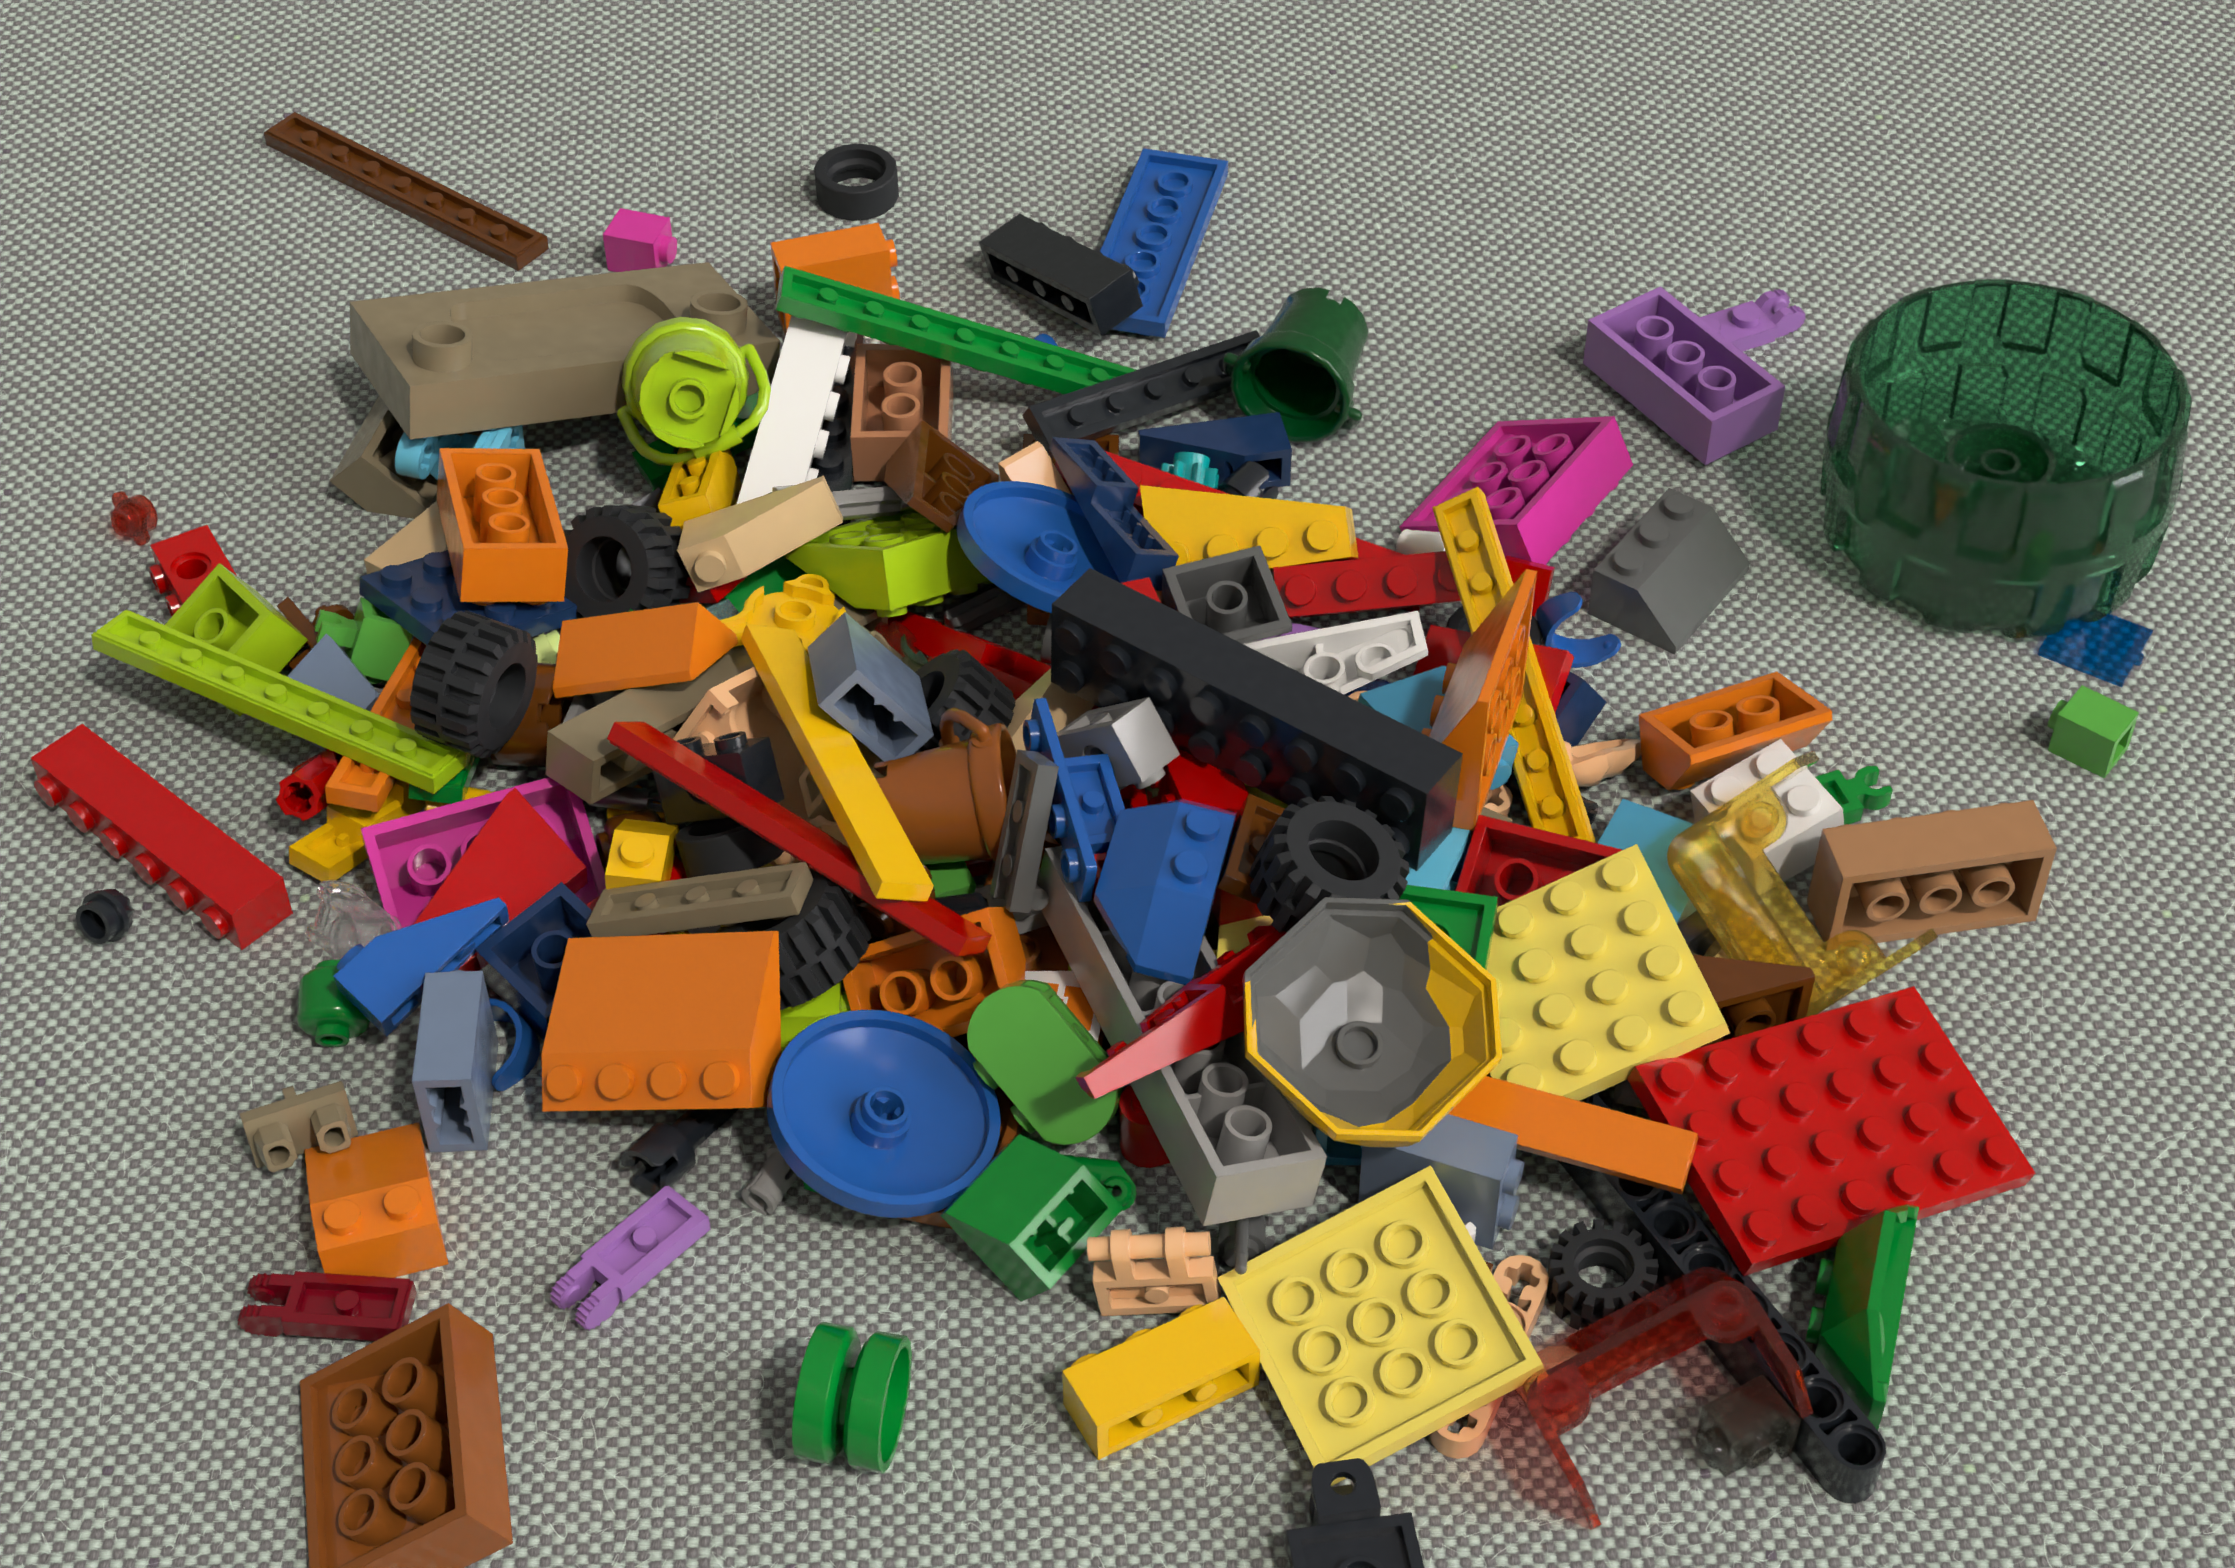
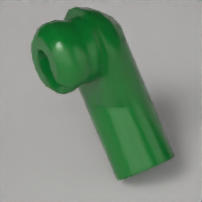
M1065 1154V1156L1083 1164L1123 1207L1121 1211L1131 1207L1137 1195L1136 1186L1118 1161Z

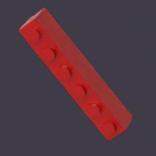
M80 724L31 757L38 778L34 781V787L48 806L55 807L58 805L62 808L81 832L86 833L90 830L100 838L105 849L114 858L119 859L123 856L133 864L138 875L147 884L153 885L157 883L166 890L169 898L181 911L186 912L190 909L199 916L206 929L217 939H221L224 936L240 950H243L293 914L282 876L84 724Z

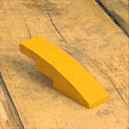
M397 779L379 812L329 804L327 806V823L289 846V864L330 885L368 858L361 828L419 813L424 808V800L409 799V783Z

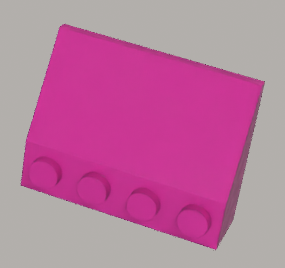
M1615 416L1498 421L1401 524V532L1405 529L1439 532L1432 507L1475 487H1479L1485 494L1504 556L1508 555L1547 565L1556 552L1570 541L1571 535L1595 512V508L1608 493L1618 486L1619 481L1633 466Z
M548 777L361 828L365 851L389 931L392 932L414 924L503 798L514 788L521 793L587 867L588 884L576 892L575 895L585 904L601 895L602 891L606 889L605 873L582 799Z

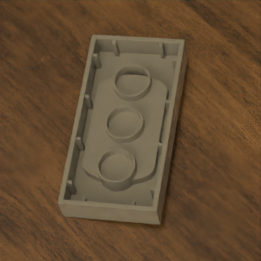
M709 262L350 301V354L410 440L617 413L619 408L627 405L622 388L624 360L636 338L655 323L681 316L705 319L727 331L739 347L748 343L752 344L767 371L770 386L779 360L780 340L748 306L747 300L737 294ZM745 358L749 372L747 396L758 392L759 388L756 376L747 358Z

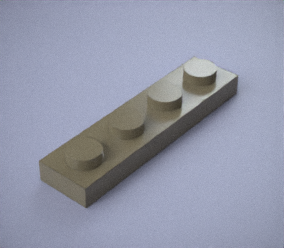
M800 862L604 889L586 925L592 937L642 936L665 932L678 934L695 928L718 925L730 927L740 922L770 918L782 920L793 915H799L814 879L807 863Z

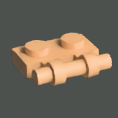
M1183 1226L1166 1227L1164 1234L1132 1235L1131 1229L1111 1230L1110 1236L1088 1237L1087 1239L1088 1260L1101 1261L1094 1262L1093 1286L1101 1316L1182 1313L1194 1305H1206L1221 1298L1214 1256H1210L1211 1238L1209 1231L1186 1232Z

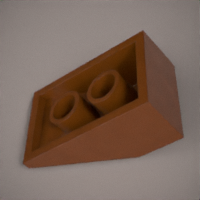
M1693 955L1730 1034L1703 1046L1807 1016L1815 981V974L1811 967Z

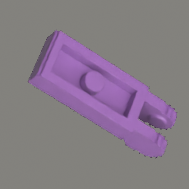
M1779 288L1773 292H1764L1755 302L1749 301L1700 318L1743 352L1774 342L1775 338L1788 335L1789 332L1797 331L1805 323L1806 314L1799 306L1789 307L1790 297L1784 290Z
M669 1185L663 1187L580 1256L581 1261L567 1271L564 1277H560V1280L556 1281L555 1286L552 1287L550 1299L560 1309L570 1308V1306L575 1305L577 1300L580 1301L588 1294L596 1280L601 1286L593 1291L589 1298L586 1297L585 1301L581 1302L575 1314V1320L585 1330L595 1329L596 1326H600L602 1321H606L613 1315L620 1300L624 1303L711 1230L709 1217Z

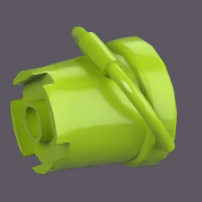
M680 316L655 323L636 338L624 360L622 388L627 405L619 408L617 415L629 441L641 456L658 465L673 466L674 463L682 461L686 464L690 459H697L703 456L708 460L711 453L720 450L724 452L742 443V438L759 425L767 412L771 387L767 371L752 344L748 343L739 347L727 331L705 319ZM745 358H747L756 376L759 388L757 405L749 418L735 427L732 424L747 400L749 372ZM631 416L636 420L638 419L643 427L655 434L657 438L674 447L690 448L691 450L679 454L661 453L649 447L640 435Z

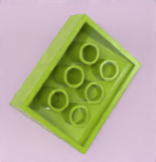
M910 506L901 508L900 512L896 515L871 517L834 527L784 555V557L806 573L824 577L829 583V589L854 608L874 609L878 617H894L906 614L907 606L911 604L915 606H928L943 602V594L946 593L962 595L978 591V584L982 582L994 584L968 559L958 541L956 528L947 533Z

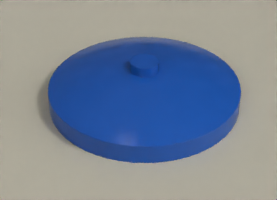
M1002 481L979 487L965 501L956 525L957 537L962 550L971 563L987 579L1022 602L1052 613V603L1089 568L1120 583L1074 495L1035 483Z
M882 1010L842 1012L820 1019L802 1030L782 1052L772 1075L767 1095V1117L773 1140L780 1154L796 1175L820 1195L836 1204L863 1214L888 1218L923 1216L949 1207L991 1162L1000 1136V1109L994 1089L989 1087L974 1069L973 1062L976 1059L958 1041L942 1030L920 1019Z

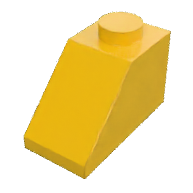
M624 819L614 829L605 872L606 889L670 881L677 847L675 835L680 831L679 825Z

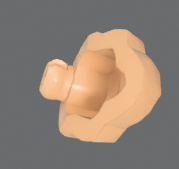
M1615 739L1571 746L1570 743L1564 741L1578 787L1595 786L1603 778L1620 775L1626 767L1642 755L1640 739Z

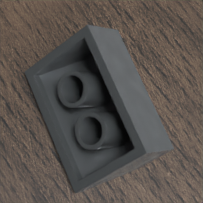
M1668 488L1593 570L1588 614L1672 654H1676L1747 573L1750 563L1713 507Z

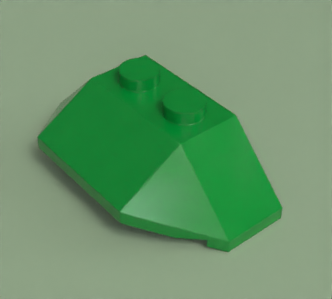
M1909 1204L1884 1210L1843 1234L1838 1239L1833 1261L1821 1258L1814 1293L1825 1296L1823 1308L1812 1306L1805 1342L1816 1344L1815 1356L1877 1430L1887 1400L1919 1211L1918 1206Z

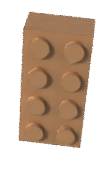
M2034 800L1999 803L1993 806L1947 810L1941 813L1905 818L1896 817L1883 821L1854 825L1845 824L1825 828L1821 832L1807 904L1826 950L2036 921L2057 847Z

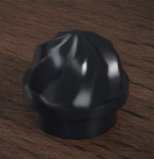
M96 890L83 899L82 905L76 911V922L82 934L90 941L97 944H103L107 941L116 942L128 933L133 923L132 915L135 910L130 906L128 896H124L118 890Z

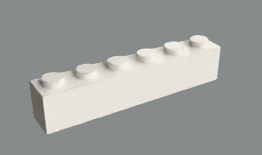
M791 316L771 384L768 410L759 425L737 504L772 492V487L797 485L818 477L819 470L811 468L813 458L823 460L830 432L822 430L824 420L831 422L834 420L840 397L839 393L832 392L834 382L844 384L850 357L842 354L845 346L854 348L857 338L856 333L844 332L829 325Z

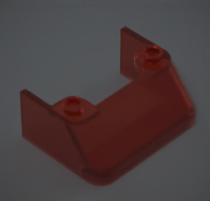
M1713 1267L1695 1269L1537 1352L1544 1368L1534 1373L1522 1386L1514 1390L1521 1407L1590 1530L1602 1525L1582 1477L1558 1436L1577 1427L1586 1419L1591 1409L1592 1399L1709 1338L1719 1343H1734L1751 1336L1801 1418L1803 1419L1813 1414L1801 1368L1753 1292L1723 1270Z

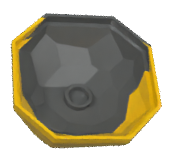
M1325 897L1252 964L1242 977L1246 1059L1297 1113L1334 1141L1365 1147L1389 1148L1408 1147L1418 1143L1502 1059L1496 979L1409 900Z

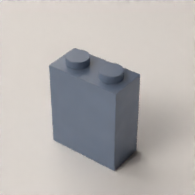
M846 612L808 646L818 706L883 761L913 755L934 736L920 676Z
M455 970L425 973L412 1084L430 1152L488 1150L494 1092L491 1081L496 1073L499 1042L483 971Z
M1447 1114L1420 1142L1408 1147L1362 1146L1358 1203L1431 1165L1463 1223L1472 1222L1475 1225L1476 1236L1474 1243L1488 1249H1493L1500 1228L1511 1230L1519 1206L1520 1196L1515 1194L1521 1181L1524 1162L1515 1159L1518 1135Z

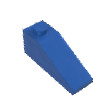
M498 897L376 936L365 947L362 944L354 946L337 964L336 968L339 971L333 977L338 990L387 1037L421 1005L425 973L458 970L476 953V947L510 921L507 905Z

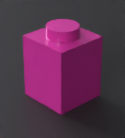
M620 208L603 233L608 271L623 272L666 267L676 257L677 239L672 237L670 217Z

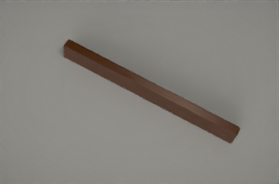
M296 112L264 132L267 146L517 271L549 249L546 235Z

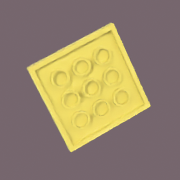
M1637 844L1497 907L1487 971L1496 979L1502 1059L1490 1072L1491 1077L1580 1101L1627 1080L1633 1068L1637 1065L1659 1059L1675 1058L1730 1034L1723 1015Z
M1431 1165L1247 1262L1246 1273L1240 1275L1234 1268L1217 1277L1235 1314L1260 1349V1363L1313 1467L1320 1463L1360 1458L1368 1466H1371L1546 1373L1542 1361ZM1340 1477V1478L1335 1479V1480L1331 1483V1486H1333V1485L1339 1483L1340 1481H1342V1480H1344V1479H1346V1478H1345V1477Z

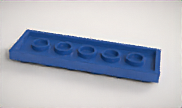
M1143 148L1100 250L1104 256L1120 264L1128 265L1135 272L1139 280L1137 289L1143 307L1116 325L1112 330L1165 338L1227 179L1228 161Z

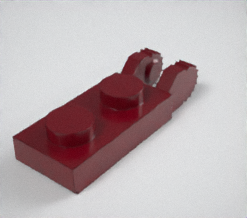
M295 1271L294 1275L258 1273L250 1278L247 1294H250V1297L255 1299L254 1301L267 1304L273 1303L274 1305L257 1306L256 1304H248L247 1307L243 1306V1309L240 1310L237 1325H240V1329H244L245 1332H249L251 1335L257 1334L258 1336L262 1334L268 1337H277L284 1333L285 1335L377 1341L409 1323L417 1292L414 1281L406 1278Z

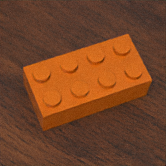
M439 448L436 501L460 602H471L482 606L492 605L496 602H524L529 605L564 602L568 545L540 449Z

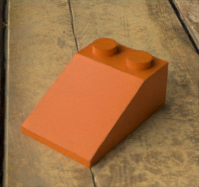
M419 1122L351 1138L349 1148L331 1154L321 1151L319 1146L304 1149L309 1204L317 1250L324 1273L395 1278L449 1264Z

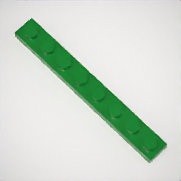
M784 266L779 279L776 302L777 311L788 313L796 318H805L829 325L844 332H853L877 339L888 345H897L918 351L933 358H942L972 367L977 371L1007 377L1025 385H1034L1062 395L1136 371L1133 368L788 266Z

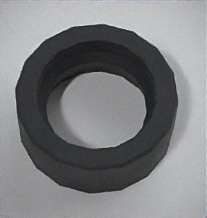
M861 143L842 145L822 155L814 167L817 203L826 213L838 219L857 221L875 218L885 214L894 207L899 197L896 160L888 151L877 146ZM851 178L875 180V182L863 186L838 184V182Z
M732 818L695 821L682 828L675 835L687 878L756 869L779 858L784 852Z

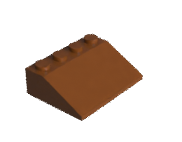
M447 1303L300 1380L309 1568H465L513 1544L493 1334Z

